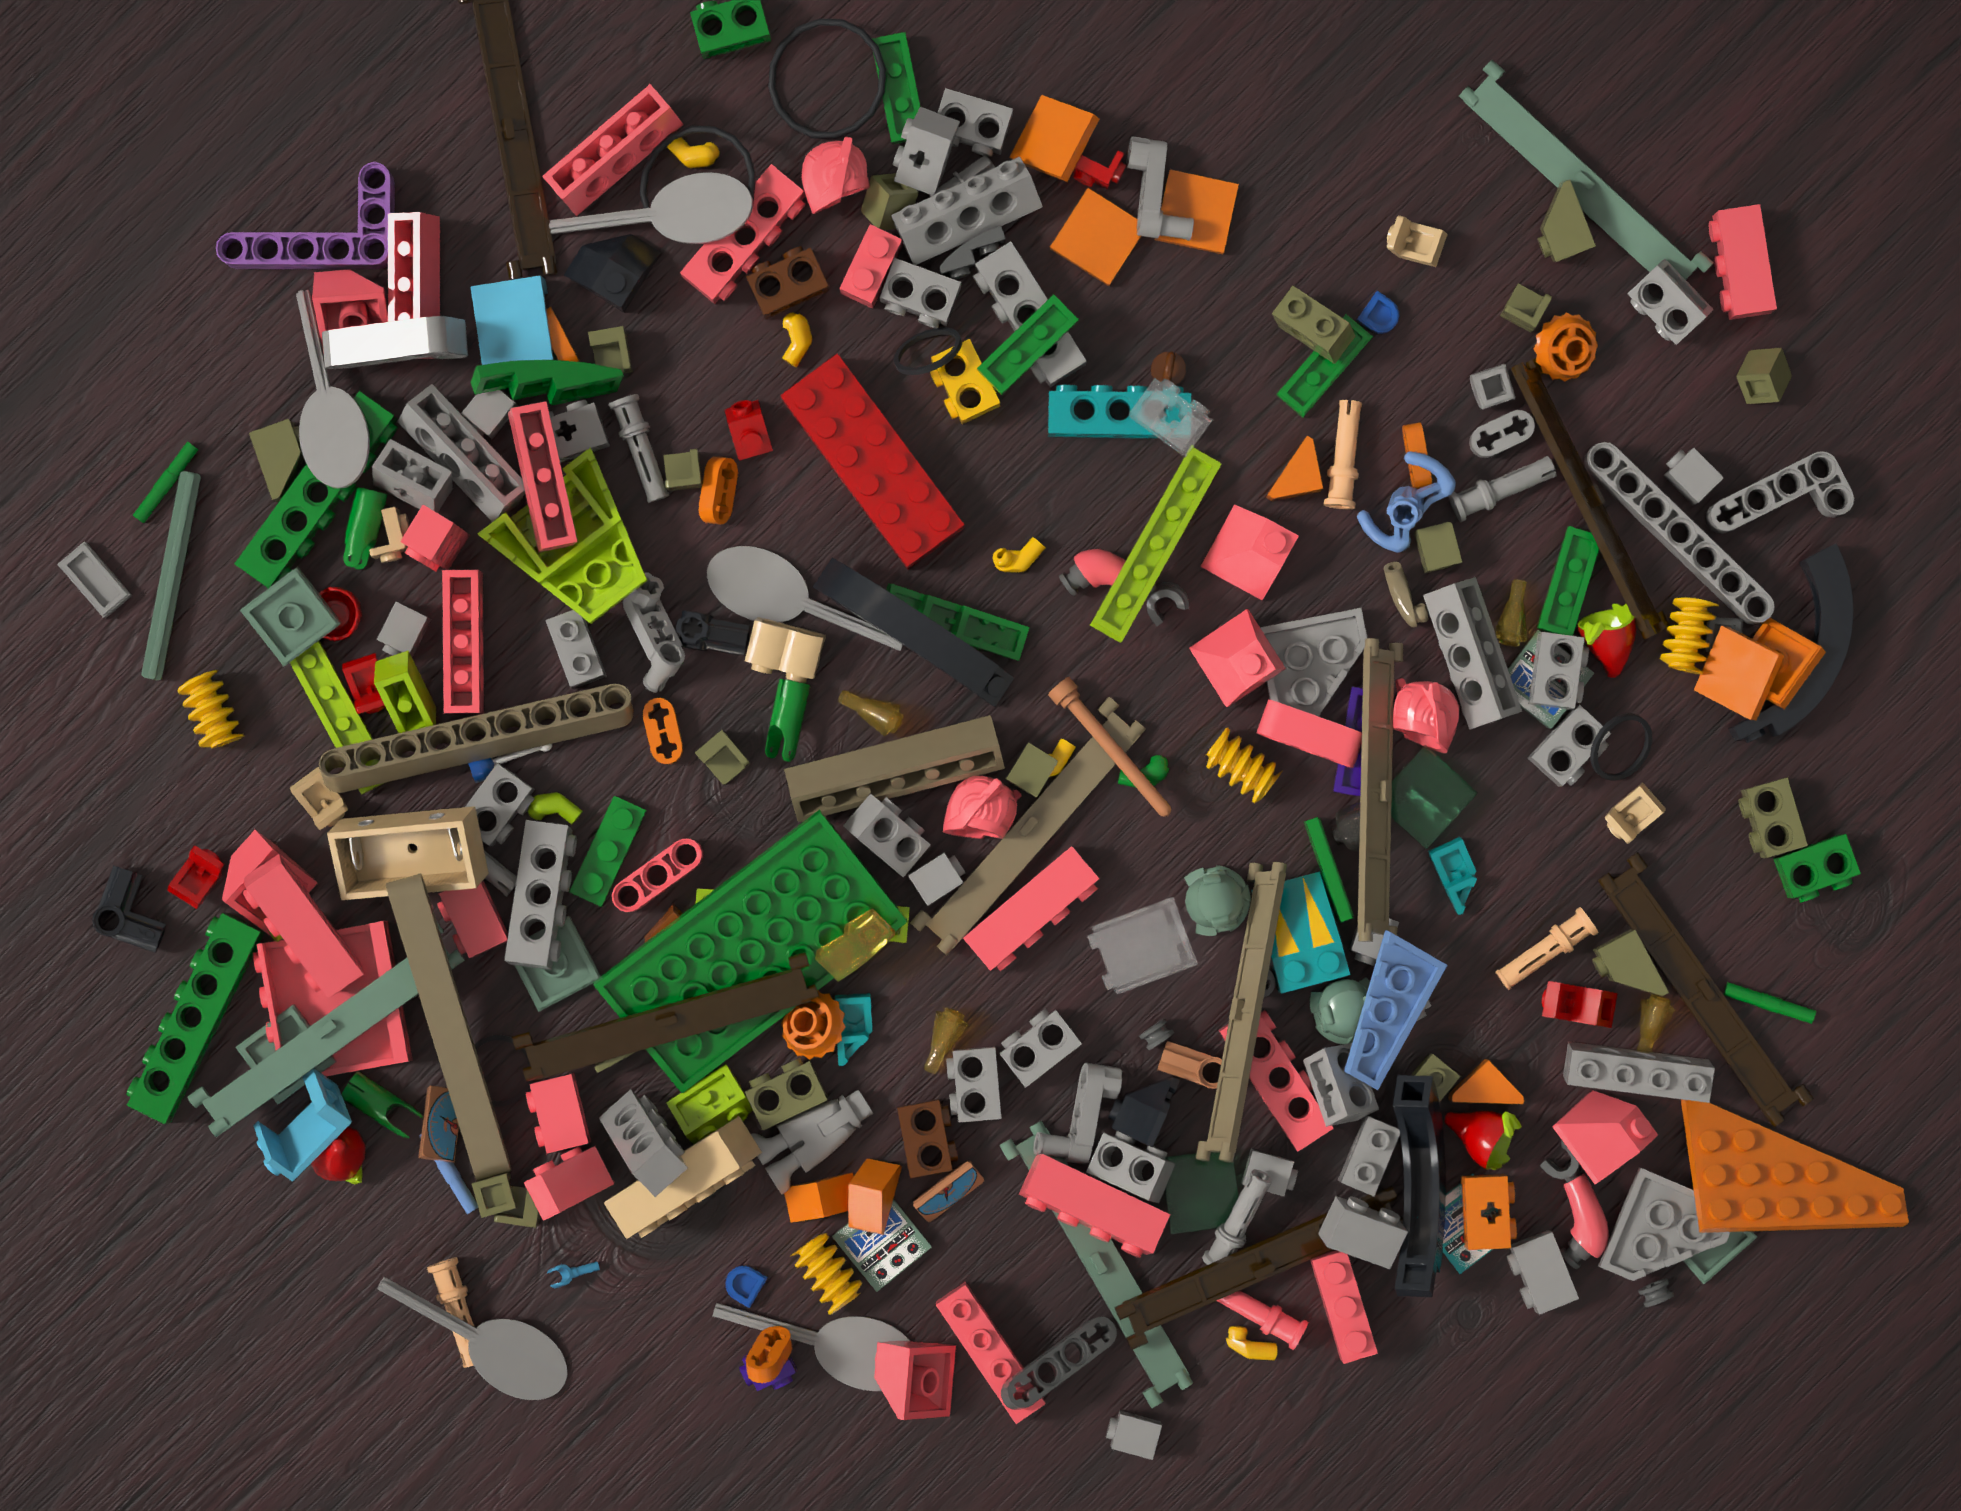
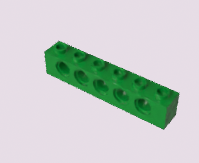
M359 391L354 400L360 406L370 432L369 456L363 473H366L377 459L374 452L381 443L386 445L395 435L398 429L395 423L398 419ZM306 464L237 559L235 565L267 588H270L292 571L291 567L298 558L303 560L309 554L315 544L312 541L314 535L319 529L324 531L330 525L336 515L333 509L340 500L345 502L356 488V484L339 489L327 486V498L320 503H315L311 498V491L316 485L324 483L313 475ZM297 513H304L307 517L306 527L298 532L293 531L290 526L291 518ZM281 541L286 545V554L280 560H273L270 557V548L275 542Z
M222 913L220 918L215 916L212 919L205 934L210 938L204 950L199 948L190 963V968L194 970L188 982L183 980L174 996L178 1003L172 1014L167 1012L158 1028L162 1035L157 1045L151 1044L145 1053L142 1063L146 1067L140 1078L135 1076L126 1093L130 1097L126 1106L163 1124L172 1122L253 958V952H256L257 944H260L265 934L262 929L229 913ZM224 942L228 943L233 949V957L227 963L220 961L217 957V948ZM208 974L212 975L217 981V989L211 995L206 994L201 988V981ZM192 1006L201 1012V1021L196 1027L190 1026L185 1019L186 1011ZM175 1038L180 1039L186 1048L185 1054L180 1059L173 1057L169 1051L170 1043ZM159 1070L164 1071L170 1079L169 1086L164 1091L156 1088L153 1081L154 1075Z

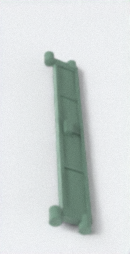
M1491 60L1483 68V71L1489 76L1475 92L1467 86L1459 95L1473 111L1557 188L1560 182L1570 180L1582 211L1649 272L1663 259H1666L1686 280L1697 267L1705 273L1714 263L1702 251L1697 253L1692 260L1686 257L1503 89L1496 81L1501 78L1505 71L1494 60Z
M437 921L438 928L441 934L444 932V929ZM445 948L451 970L465 961L458 949L449 953ZM408 958L401 961L212 1097H210L203 1086L188 1096L190 1103L195 1108L203 1103L215 1120L208 1125L212 1134L218 1137L415 997L418 991Z
M1042 1121L1029 1127L1033 1136L1015 1146L1011 1138L999 1145L1008 1161L1020 1154L1028 1170H1030L1036 1157L1033 1148L1037 1132L1050 1134ZM1048 1156L1068 1166L1064 1158ZM1053 1211L1057 1218L1059 1213ZM1059 1221L1125 1337L1134 1334L1128 1317L1120 1320L1115 1307L1123 1304L1122 1302L1142 1294L1111 1238L1109 1243L1091 1236L1089 1234L1091 1229L1078 1223L1077 1227H1072ZM1161 1325L1144 1332L1148 1344L1133 1350L1153 1384L1152 1387L1142 1392L1151 1408L1163 1402L1159 1393L1178 1383L1181 1390L1193 1384L1189 1376L1190 1374Z

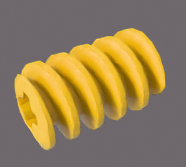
M1691 597L1675 598L1673 604L1681 609V611L1671 612L1670 618L1678 623V625L1668 626L1666 630L1675 639H1668L1663 642V645L1672 652L1661 654L1660 659L1668 664L1669 668L1702 675L1703 671L1694 665L1696 662L1706 661V657L1698 653V649L1709 648L1710 644L1701 639V635L1712 634L1713 632L1712 629L1704 625V621L1716 619V616L1708 612L1707 608L1719 605Z
M219 670L209 671L193 677L177 690L180 695H190L183 702L185 708H196L188 715V719L190 721H201L193 729L195 734H206L198 743L201 748H217L244 737V734H232V730L239 725L238 720L227 721L226 717L234 711V708H222L221 706L229 698L228 694L216 693L224 685L223 681L211 680V677Z
M1226 727L1205 755L1209 757L1206 768L1211 769L1219 764L1218 777L1220 778L1230 772L1232 775L1229 785L1234 786L1242 781L1243 785L1240 793L1244 795L1254 790L1252 802L1255 804L1266 795L1283 770L1274 775L1276 766L1274 762H1270L1263 767L1262 763L1265 755L1262 753L1251 758L1253 746L1250 744L1240 750L1239 747L1242 740L1240 736L1228 741L1230 729Z
M824 1233L813 1238L790 1256L800 1255L795 1264L796 1268L808 1266V1270L803 1276L804 1280L817 1279L811 1288L813 1292L825 1290L819 1301L821 1303L833 1302V1305L828 1310V1314L831 1315L859 1295L857 1291L861 1287L862 1282L860 1280L848 1281L854 1271L852 1268L840 1270L846 1260L843 1256L832 1258L837 1247L836 1245L824 1247L829 1238V1235Z

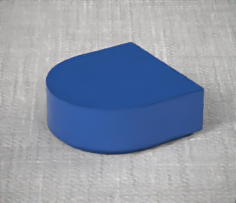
M1376 291L1356 321L1374 333H1388L1398 323L1399 310L1392 300Z
M737 1266L730 1271L726 1278V1290L734 1300L750 1308L768 1276L751 1266Z

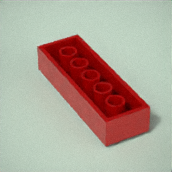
M838 353L780 395L784 404L907 570L965 528L964 523Z

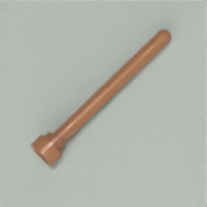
M1067 677L1056 685L1048 694L1057 706L1061 704L1064 709L1068 707L1157 813L1163 817L1168 816L1171 813V806L1079 699L1080 694L1077 691L1079 687L1074 681Z

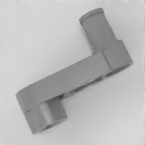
M1132 136L1127 151V168L1143 170L1137 218V236L1158 239L1161 235L1190 241L1194 219L1165 215L1160 210L1167 142Z
M645 573L648 581L624 598L622 604L648 659L651 661L652 666L644 676L643 684L646 689L656 693L658 690L661 692L669 677L677 673L684 662L685 654L681 647L682 643L660 601V596L664 589L663 583L659 578L652 576L650 573Z
M1084 1063L1079 1076L1069 1134L1067 1137L1037 1132L1034 1140V1154L1064 1158L1065 1162L1087 1165L1094 1144L1102 1097L1117 1099L1122 1085L1121 1068Z

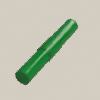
M188 441L134 512L133 516L142 523L146 522L163 497L167 495L178 480L180 473L183 472L198 452V448Z
M1727 982L1724 988V996L1810 1024L1813 1023L1816 1015V1010Z

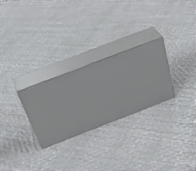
M85 541L57 564L105 619L132 596Z

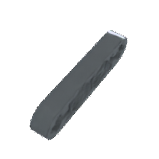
M1096 1317L1086 1321L1008 1379L1001 1389L1003 1403L1012 1410H1021L1033 1405L1115 1342L1117 1331L1114 1323L1106 1317ZM1101 1327L1104 1330V1333L1101 1335L1102 1339L1088 1344L1084 1339L1091 1337L1096 1333V1329ZM1068 1344L1076 1345L1080 1351V1358L1077 1363H1071L1066 1359L1065 1348ZM1042 1363L1048 1364L1053 1370L1054 1376L1050 1383H1045L1039 1378L1038 1369ZM1030 1382L1034 1387L1029 1388L1022 1394L1021 1399L1016 1400L1013 1396L1017 1391L1016 1388Z

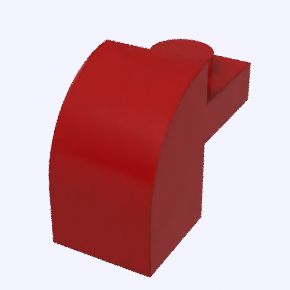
M1548 981L1547 989H1545L1542 995V1016L1612 1028L1618 993Z

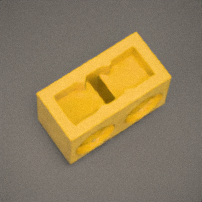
M970 339L962 342L960 351L954 357L960 359L965 364V370L961 375H949L945 371V365L930 372L936 387L938 388L943 385L949 398L943 401L952 420L959 417L961 424H964L1000 407V401L993 386L977 371V368L982 363ZM953 347L932 356V363L947 355ZM973 390L979 394L981 401L978 406L966 408L961 404L960 397L965 391Z

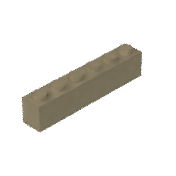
M989 715L784 770L791 801L799 823L808 819L819 809L826 816L859 807L870 793L879 801H883L885 797L891 799L960 781L972 776L1002 770L1005 767L992 717Z

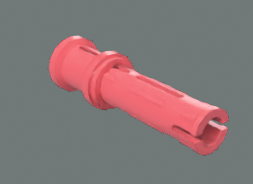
M1240 1290L1217 1300V1302L1260 1325V1330L1263 1334H1273L1287 1342L1292 1350L1296 1348L1309 1323L1306 1320L1300 1322L1285 1314L1279 1305L1269 1307Z

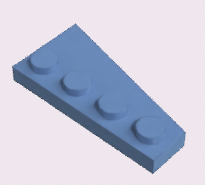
M1385 930L1344 1072L1376 1090L1380 1088L1445 971L1447 964Z

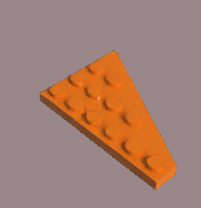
M1681 1099L1700 1233L1904 1227L1909 1223L1903 1188L1711 1103Z

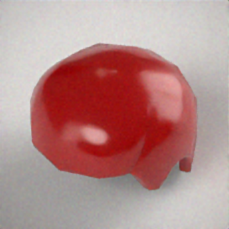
M328 587L320 591L321 597L342 622L323 638L332 641L348 638L359 627L362 618L360 602L352 592L341 587Z

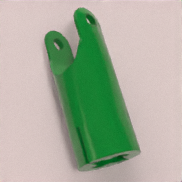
M360 487L356 488L345 533L346 548L343 561L346 566L357 570L364 569L367 566L370 556L369 550L373 549L377 542L383 517L381 510L385 509L387 494Z
M779 679L765 748L768 758L772 759L777 756L782 737H784L785 741L782 751L784 761L791 762L795 758L810 685Z
M357 1071L349 1081L351 1084L348 1083L341 1094L343 1100L395 1134L409 1139L408 1135L390 1124L386 1118L388 1111L396 1106L404 1107L423 1119L421 1113L407 1102Z

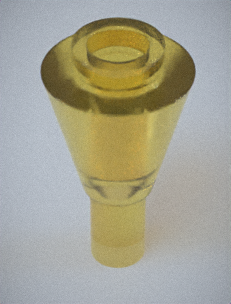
M1512 580L1509 601L1506 603L1494 630L1496 637L1499 638V643L1502 645L1517 647L1520 646V642L1528 640L1525 605L1523 604L1526 582L1523 580Z
M843 690L838 698L839 703L857 711L859 716L884 737L889 732L895 733L903 719V714L899 713L900 705L868 698L863 699L846 690Z
M1650 995L1649 999H1641V1038L1637 1051L1651 1053L1654 1042L1659 1038L1676 1011L1670 1006L1671 1001L1658 995Z
M945 1008L944 1012L936 1011L931 1041L932 1049L924 1066L926 1071L937 1074L944 1055L949 1052L969 1026L963 1021L965 1016L962 1013L951 1008Z

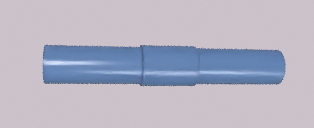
M434 1160L465 1212L468 1214L477 1209V1202L461 1178L454 1163Z

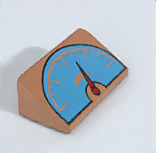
M430 1085L427 1088L418 1158L454 1163L459 1129L458 1120L448 1088Z
M966 1160L913 1201V1206L926 1221L932 1222L984 1182V1178L971 1160Z

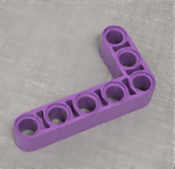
M377 162L368 163L360 170L358 177V233L230 232L219 238L216 244V253L220 260L235 269H383L388 266V214L395 213L394 177L384 165ZM377 172L385 174V183L380 188L372 189L368 186V180L372 174ZM374 208H383L385 217L382 222L370 224L368 222L369 212ZM235 242L241 243L243 247L241 255L236 259H228L226 254L228 246ZM271 242L277 243L278 253L272 259H263L262 248L264 245ZM342 242L349 245L348 255L343 259H334L332 251L335 245ZM303 243H312L314 251L311 257L299 259L297 257L298 247ZM374 243H382L385 247L382 257L375 260L369 259L367 254L369 247Z

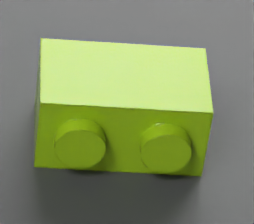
M409 650L376 661L374 684L398 733L436 725V706Z

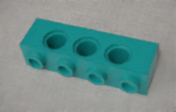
M1056 385V391H1049L1048 437L1189 439L1191 436V393H1184L1183 387L1167 386L1162 387V392H1148L1147 386H1127V392H1113V386L1108 385L1091 386V391H1077L1076 385ZM1080 402H1087L1094 408V415L1088 420H1081L1074 414V407ZM1121 402L1129 408L1130 414L1125 420L1119 421L1111 417L1109 408L1114 403ZM1151 403L1160 404L1164 408L1165 416L1159 421L1148 419L1145 414L1146 406Z

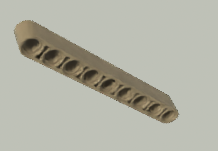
M609 684L338 747L326 751L321 756L319 769L325 786L332 792L343 793L624 727L632 721L634 710L631 694L624 685ZM614 703L624 704L618 709L609 708ZM579 711L589 712L584 717L574 716ZM545 719L555 720L553 723L549 725L539 724L542 720ZM510 727L520 728L514 733L505 732ZM476 735H483V736H485V737H484L482 740H480V741H475V742L470 741V739H471L473 736H476ZM441 743L450 744L443 750L435 749ZM404 752H415L408 758L400 757ZM372 759L380 760L376 765H365ZM335 768H345L339 774H330Z
M420 873L386 883L389 900L477 1181L510 1172L512 1169L423 876Z

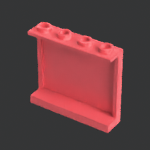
M388 921L336 930L361 963L364 975L330 998H327L322 990L318 992L313 990L305 978V974L308 971L300 962L295 965L287 955L284 947L288 944L285 940L257 944L258 952H253V961L256 972L262 973L264 987L259 988L262 1007L268 1008L271 1027H266V1034L269 1043L275 1044V1050L283 1046V1044L281 1045L282 1039L277 1016L295 1004L309 1025L312 1026L396 966ZM403 1005L332 1056L337 1062L323 1071L322 1074L324 1076H331L412 1061Z

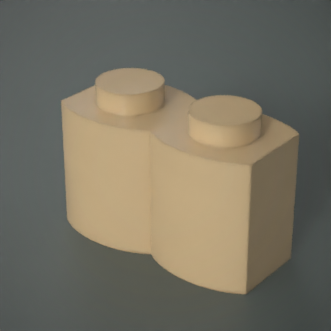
M757 617L754 621L745 661L752 663L751 669L772 674L773 669L786 672L785 678L795 682L806 683L807 678L814 679L816 676L826 635Z

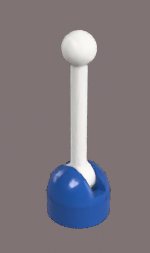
M552 744L468 764L475 783H479L487 778L497 763L502 764L539 750L547 752L552 748Z

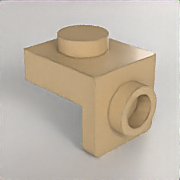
M1398 215L1395 224L1390 227L1387 234V249L1398 258L1436 267L1448 234L1437 228L1413 223L1406 217Z
M398 508L383 509L381 512L389 545L373 548L369 551L372 558H380L381 563H387L402 559L401 553L405 552L408 546L400 541L410 524L407 514H400Z
M319 767L290 787L292 794L313 818L319 830L326 826L331 827L344 817L345 812L348 810L343 796L340 793L330 791L325 786Z
M1642 782L1612 807L1605 816V819L1608 822L1607 826L1611 833L1629 844L1637 834L1662 815L1666 808Z

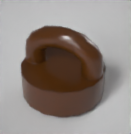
M1172 351L1159 354L1151 365V376L1162 387L1179 385L1186 373V364L1183 358Z

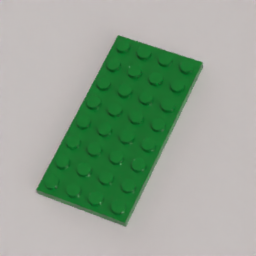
M819 809L594 981V987L616 1014L622 1018L789 970L791 967L788 957L806 952L809 966L801 968L806 986L816 984L818 991L908 921ZM797 1006L650 1047L646 1050L679 1091L684 1093Z

